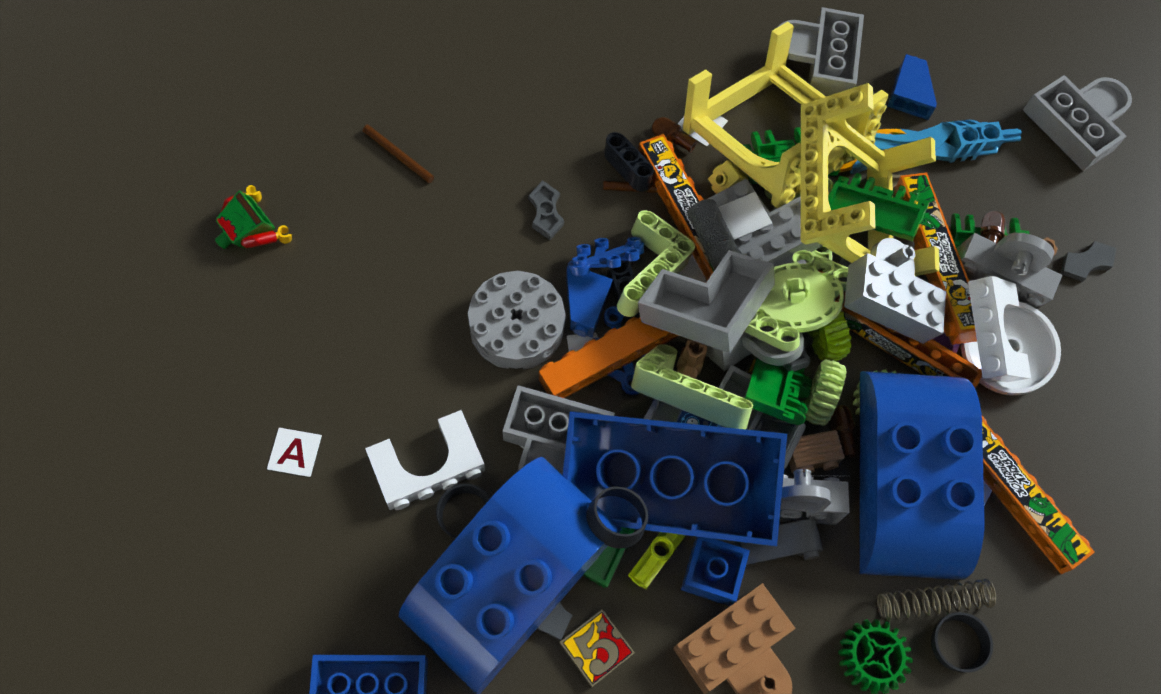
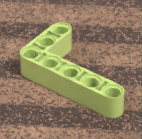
M647 210L639 212L631 233L633 237H640L644 245L659 256L625 286L617 303V309L622 315L627 317H633L639 312L638 301L662 269L676 274L680 273L688 264L695 250V244L691 239L656 214Z
M665 344L657 345L636 363L631 384L635 391L726 428L746 430L753 408L752 402L674 371L673 368L678 352L674 347Z

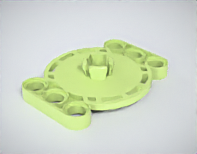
M807 250L795 252L792 256V263L774 267L775 285L744 332L782 351L790 352L796 350L800 345V333L817 330L829 324L842 310L844 302L843 291H846L847 282H842L838 279L847 277L848 267ZM799 260H808V261H809V262L806 263V264H800V263H798ZM821 268H826L830 271L826 273H821L817 270ZM840 296L839 302H835V299ZM765 326H770L774 328L772 331L769 332L761 330V328ZM786 336H791L795 338L791 342H785L782 340V338Z

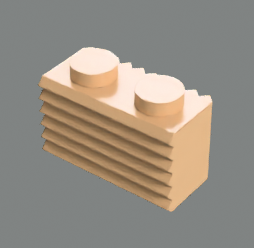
M832 430L801 436L789 461L791 472L803 469V473H805V469H808L813 473L815 468H823L827 471L839 467L838 464L845 457L837 431Z

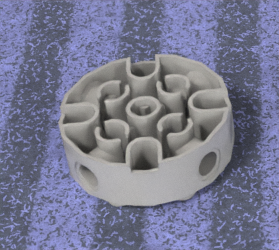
M523 271L499 273L483 282L472 296L468 310L472 343L480 355L495 366L509 369V367L515 369L534 368L551 358L561 344L566 316L562 298L551 283L537 274Z

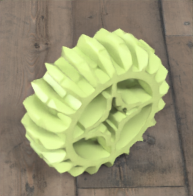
M825 359L818 366L812 380L811 393L805 400V405H807L805 420L809 421V423L825 426L830 421L845 384L847 371L844 365L834 360Z

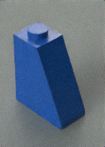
M906 54L898 69L887 107L929 120L937 103L927 61Z
M567 266L566 286L570 330L578 336L593 338L611 292L613 279L591 271L586 275H573Z

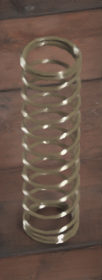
M988 579L976 580L974 584L970 581L965 582L964 585L958 582L954 586L946 584L944 588L940 585L935 586L934 589L927 586L924 591L920 588H916L914 592L906 589L904 593L897 590L893 595L890 592H880L877 596V607L880 617L883 621L887 622L891 620L892 610L894 617L897 620L900 619V610L895 599L897 593L902 595L903 613L909 619L910 608L905 597L906 592L912 594V607L917 617L921 613L920 605L915 595V592L918 590L922 592V606L927 616L931 613L930 603L925 594L927 589L932 591V605L935 613L938 615L941 612V605L935 592L936 588L942 589V604L948 614L951 611L950 599L945 591V588L948 586L952 588V603L957 612L961 610L960 597L955 589L957 585L962 586V601L965 609L968 611L971 609V599L965 588L966 584L972 585V600L978 610L981 608V600L987 608L994 607L996 604V592L993 584ZM978 582L980 583V584H979V591H978V589H977L976 586H975V584L978 583ZM984 587L988 594L989 603L985 597ZM974 589L978 596L979 607L975 602ZM964 590L968 597L969 608H967L965 603ZM954 592L958 599L959 609H957L955 604ZM887 594H889L892 597V607ZM944 594L948 601V610L945 605ZM934 595L938 603V612L935 606ZM924 597H925L926 602H927L928 613H927L926 608H925ZM914 598L918 608V615L915 609ZM904 600L907 606L908 616L906 614ZM884 601H885L886 609H887V617H886V614H885ZM894 602H895V605H896V608H897V615H896V612H895Z

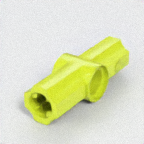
M660 532L628 576L639 587L647 589L686 535ZM654 547H663L666 550V555H657Z

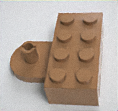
M763 583L673 648L704 694L710 692L725 680L728 681L736 694H792L791 677L771 649V646L796 628Z

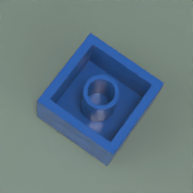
M697 537L694 541L681 590L727 606L733 605L738 598L750 550L713 538Z

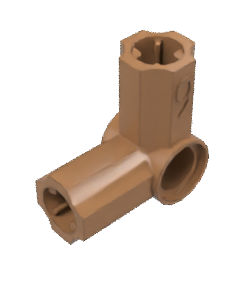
M687 340L676 366L678 368L677 372L696 379L697 375L701 372L707 346L693 340Z

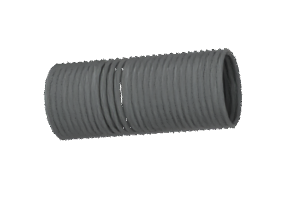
M705 199L691 206L687 214L715 271L729 250L737 253L740 252L715 200Z

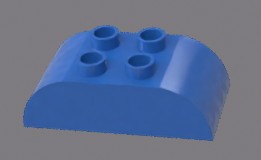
M860 372V574L953 580L968 578L974 571L980 557L985 525L982 413L979 398L973 384L964 377Z
M570 411L563 477L575 485L591 501L601 491L609 487L618 486L632 490L642 498L647 507L648 521L645 530L777 546L787 434ZM607 496L598 500L597 506L618 527L640 529L642 527V519L638 510L627 500L616 496Z
M544 457L531 461L514 474L489 499L421 578L404 601L399 611V618L476 694H481L608 547L594 535L588 525L586 512L592 501L569 480L565 479ZM597 506V513L601 522L610 530L620 533L622 528L618 527Z

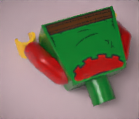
M249 185L246 188V193L239 190L235 195L226 198L221 212L216 218V222L223 232L215 241L223 249H226L232 243L244 249L274 243L277 239L281 243L286 244L291 242L292 234L282 235L289 232L288 227L285 225L280 226L277 232L273 231L276 228L257 204L262 199L261 192H256V188L253 185Z

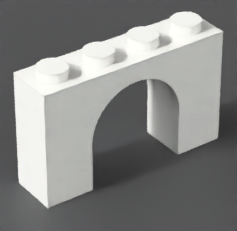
M994 276L968 281L983 379L1000 382L1031 379L1028 356L1012 349L1006 337L1003 323L1004 310L1019 307L1016 283Z
M461 410L438 419L439 428L449 453L444 466L432 475L415 476L405 471L397 459L390 439L365 448L389 510L406 508L410 505L409 502L418 498L419 500L428 499L434 495L435 491L442 488L448 490L458 485V482L464 479H476L482 475L481 472L485 471L483 459Z

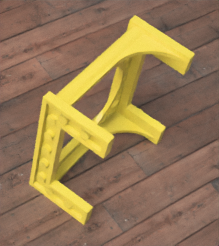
M789 22L772 30L765 66L709 99L712 79L710 72L704 70L690 78L688 81L683 131L690 135L696 132L772 195L771 204L776 208L789 203L801 193V144L798 143L782 153L780 162L766 160L749 151L713 120L772 84H775L801 105L826 97L786 67L794 26ZM883 90L873 95V110L845 118L846 122L873 144L876 141V132L881 126L882 114L886 110L885 104L888 94ZM834 147L828 155V174L838 171L843 164L849 160L853 161L855 158L842 148Z
M869 83L801 105V242L805 245L817 242L850 263H853L867 253L870 254L872 247L881 240L894 238V236L872 230L875 229V204L871 201L831 210L828 202V155L834 147L842 148L867 167V180L869 177L875 178V186L893 190L892 173L936 162L935 140L932 137L880 150L846 122L845 118L873 110V87ZM868 230V249L851 239L849 235ZM932 246L914 250V276L939 272V249Z

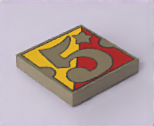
M600 610L559 642L591 687L595 686L635 654L603 610Z

